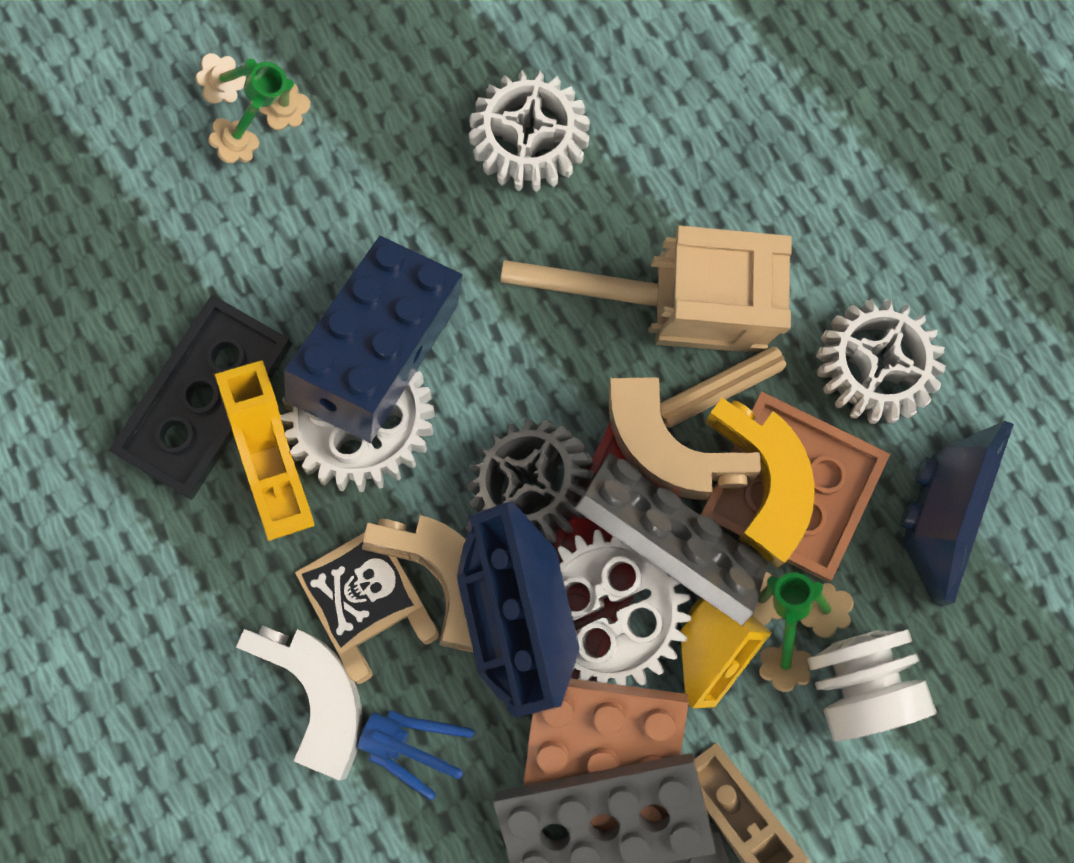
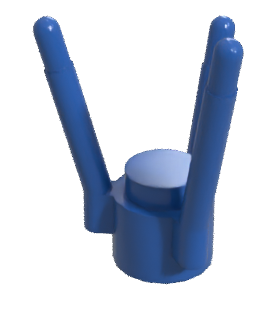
M390 710L387 717L374 712L367 721L358 744L360 750L371 754L369 761L384 767L428 800L435 798V792L391 758L397 760L402 754L453 778L459 779L462 777L463 772L461 769L406 744L409 732L403 730L402 727L467 738L474 736L475 732L472 728L408 717L393 710Z

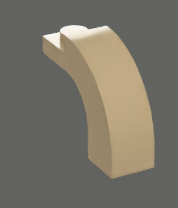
M659 377L610 378L608 389L609 417L616 443L626 460L634 464L640 470L641 475L657 486L667 488L680 497L707 500L712 493V481H718L720 488L747 487L748 481H753L761 472L760 452L703 453L689 449L679 443L669 433L661 416Z
M422 515L419 516L415 533L407 532L405 524L393 520L379 519L377 525L367 523L362 550L416 562L428 569L440 583L445 597L446 609L438 645L474 653L457 581L462 548L466 539L444 523Z

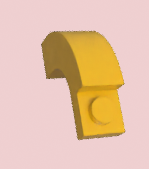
M263 360L216 373L215 377L268 541L315 526L290 453L277 400Z
M722 397L710 412L705 423L745 453L760 452V475L763 482L761 505L754 518L737 540L752 546L764 560L777 569L788 560L796 549L811 519L815 493L811 463L798 436L774 411L761 426L754 421L756 416L747 406L735 400L730 403Z

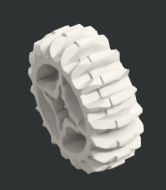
M521 70L518 74L517 82H512L504 75L501 79L502 89L489 84L486 89L487 98L478 97L475 103L477 112L471 113L469 121L470 127L473 130L469 132V140L472 146H476L473 149L474 158L477 162L485 161L483 170L487 176L498 172L497 180L501 186L507 183L510 177H513L515 189L518 192L524 187V180L532 181V188L536 192L540 190L541 179L546 178L547 182L555 187L558 184L557 171L569 178L573 173L572 164L580 165L583 161L584 152L581 149H586L589 145V135L586 132L589 130L590 122L588 116H583L585 105L582 100L574 101L575 91L572 86L560 91L561 81L558 76L549 83H545L544 75L541 71L536 74L535 80H527V75ZM524 105L520 110L509 112V110ZM541 106L556 114L563 125L556 124L555 119H550L542 114ZM534 117V133L529 134L525 144V128L530 127L531 119ZM493 135L501 136L503 141L514 144L518 149L517 156L503 149ZM542 149L552 150L545 155L534 157Z
M872 299L865 301L862 305V310L855 305H851L845 311V317L837 315L830 324L833 330H825L822 334L821 341L826 346L819 348L816 358L826 363L818 368L817 376L823 378L832 377V380L824 386V393L831 394L838 390L841 396L836 400L835 406L836 408H842L848 401L854 406L850 411L851 418L857 419L864 410H868L867 419L870 424H876L882 414L888 424H893L899 420L900 414L909 419L917 413L916 406L924 408L931 402L929 393H935L940 389L941 382L935 377L945 372L946 365L935 359L944 353L945 347L931 345L930 342L938 335V330L930 329L925 332L921 328L926 320L925 315H919L915 320L909 318V304L903 305L898 312L894 311L891 299L885 300L879 309ZM877 329L886 331L884 337L879 341H872L866 338L860 341L851 337L864 330ZM901 340L910 350L913 360L907 358L901 351ZM887 346V349L883 355V357H885L883 361V365L885 366V368H882L881 371L874 377V374L878 368V366L876 365L878 362V357L876 355L879 354ZM846 355L849 356L848 361L859 368L862 377L860 383L851 374L847 365ZM882 381H890L895 384L901 381L910 385L909 389L897 394H879L874 392Z

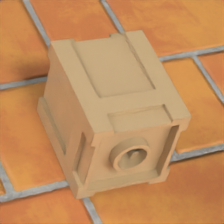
M678 225L674 232V237H666L662 243V248H666V250L662 251L659 257L654 256L651 261V267H658L657 323H652L648 328V333H656L655 345L760 353L768 349V344L780 333L785 334L791 328L789 300L792 236Z

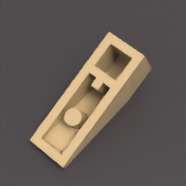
M717 743L694 759L708 816L742 863H811L806 854Z

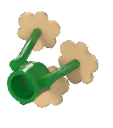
M766 572L752 615L764 626L771 621V618L775 620L783 618L785 619L783 644L779 648L769 646L760 652L762 666L760 667L759 674L761 678L768 681L772 680L773 686L781 692L792 691L796 684H808L811 674L807 658L812 656L806 651H796L794 641L797 621H801L806 627H813V631L818 637L823 639L830 638L836 633L837 628L845 629L850 625L851 618L848 613L854 605L852 596L846 591L836 592L835 587L830 583H812L804 574L797 572L784 574L779 579Z

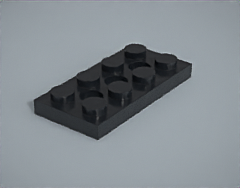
M211 295L108 451L193 500L233 438V432L215 374L263 360L270 380L293 343L284 335L216 296ZM226 347L237 348L239 350V359L234 366L226 369L217 367L216 356L220 350ZM202 385L211 386L214 391L212 401L202 408L193 407L190 401L192 392ZM176 424L186 425L188 430L186 441L179 447H168L165 443L167 430Z

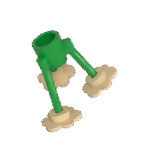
M210 53L201 59L202 70L198 71L195 75L196 83L203 87L202 94L204 99L211 104H217L222 100L226 103L234 102L237 99V91L243 87L247 98L251 101L240 121L235 120L231 123L224 118H219L212 124L213 133L210 134L208 142L212 147L217 148L219 158L226 163H234L238 159L243 163L251 161L253 157L252 152L257 150L259 140L255 134L248 132L247 128L258 111L267 116V123L270 128L280 131L285 129L287 125L292 127L299 126L303 121L302 114H305L310 108L309 98L304 94L298 93L297 85L291 79H287L284 71L272 62L257 64L254 59H248L243 66L235 68V61L232 57L224 56L220 59L219 56Z

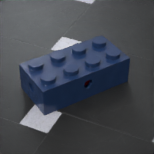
M379 235L284 370L285 402L371 443L458 305L463 274Z

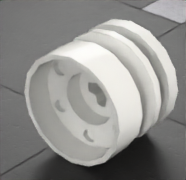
M909 629L903 631L876 630L831 643V646L816 656L807 658L810 670L833 665L836 676L815 682L816 689H840L843 699L823 709L833 741L849 740L886 731L925 719L937 713L926 680L902 682L899 675L900 671L919 661L917 653L894 659L891 651L893 647L912 642Z

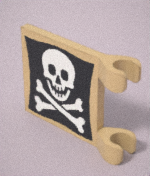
M365 532L295 572L337 650L350 679L357 684H362L373 676L358 646L408 617L418 638L425 645L436 641L440 637L439 631L397 557L362 550Z

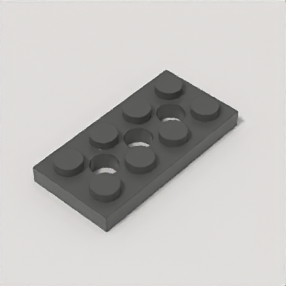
M609 453L576 505L575 510L740 625H743L754 613L768 562L763 560L759 552L752 546L745 543L740 544L723 532L713 519L708 516L699 515L684 505L673 491L659 487L641 475L640 470L634 464L627 460L618 459Z
M693 753L496 791L493 803L510 863H669L716 854L715 842ZM658 804L666 808L668 814L662 820L649 821L640 812L648 805ZM609 814L615 817L619 823L611 830L602 831L595 828L591 820L597 815ZM549 824H560L569 831V834L564 839L552 840L543 834L542 829Z

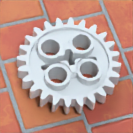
M421 371L414 374L388 415L400 417L402 419L401 423L392 429L380 428L375 437L382 443L379 449L374 448L367 441L286 403L285 397H283L282 402L285 408L291 412L280 415L283 426L290 428L285 432L288 445H295L290 450L295 462L305 459L302 468L307 475L319 469L318 479L324 486L335 476L340 491L345 490L349 480H355L359 492H364L366 479L373 478L378 488L381 489L384 483L383 474L389 473L396 480H400L401 475L398 466L401 463L411 468L416 466L415 459L411 453L412 450L426 453L427 451L426 442L419 436L433 435L432 424L425 420L435 417L433 405L425 404L432 397L429 387H421L424 383ZM357 440L362 443L360 449L355 453L342 454L339 452L341 445L346 441Z
M595 530L593 544L588 545L581 536H575L576 552L572 553L563 546L558 547L559 554L563 559L560 568L566 593L574 584L583 583L589 589L591 597L588 606L582 611L576 612L570 608L573 621L602 610L605 607L603 599L606 597L613 602H620L644 589H649L651 596L639 603L619 610L617 612L619 621L614 624L610 618H600L576 630L580 650L573 671L575 669L580 671V680L590 681L592 676H596L597 682L609 683L610 678H615L617 685L624 686L628 684V676L633 675L635 680L642 686L646 684L645 668L649 667L658 675L664 672L658 660L661 655L676 660L678 657L669 644L671 640H687V637L678 631L676 627L677 623L691 621V616L678 612V605L691 600V597L687 594H676L674 588L681 584L672 576L669 577L666 572L616 537L612 536L611 542H606L602 532ZM618 564H630L635 569L636 581L630 589L618 591L611 584V572ZM648 608L656 616V629L648 637H639L631 629V617L638 609ZM597 628L606 631L611 640L610 650L603 657L593 656L586 647V637L589 632Z

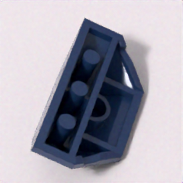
M1003 421L939 450L931 458L925 457L918 469L915 483L922 486L917 501L910 500L907 504L900 526L907 529L902 542L933 604L943 607L956 601L959 587L1014 426L1013 423Z
M506 502L469 516L466 528L469 533L462 548L457 581L478 675L494 694L508 705L510 713L517 718L562 706L580 647L556 549L514 502Z

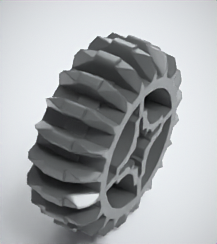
M526 418L520 431L515 424L508 423V435L504 438L499 434L491 433L492 441L495 445L490 450L478 447L479 454L484 458L483 462L470 464L471 471L478 476V478L467 483L468 489L475 494L470 500L471 507L476 512H482L501 505V487L506 475L509 479V486L503 495L506 498L504 503L514 502L550 543H556V530L562 528L568 534L573 533V526L569 522L573 516L578 519H586L583 514L575 510V507L587 489L586 487H588L595 476L589 470L594 465V461L588 453H584L585 445L578 437L572 438V433L565 426L561 425L556 429L551 421L544 419L538 427L533 420ZM531 454L529 457L523 460H519L522 457ZM563 460L565 470L564 481L561 490L558 491L554 486V482L559 473L557 466ZM521 476L528 481L539 482L545 489H541L535 484L533 486L525 484L519 477ZM541 505H548L544 509L531 514V512L536 507Z

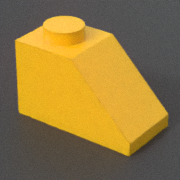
M701 597L693 604L688 615L691 616V621L686 622L680 631L687 637L686 641H681L685 694H688V705L691 708H715L772 633L753 615L743 625H740Z

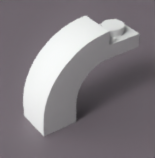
M262 625L258 634L244 629L236 648L289 670L300 680L307 692L310 703V720L294 762L339 781L347 779L356 757L361 737L362 708L356 684L350 679L339 656L316 637L298 629L290 647L285 645L289 636Z

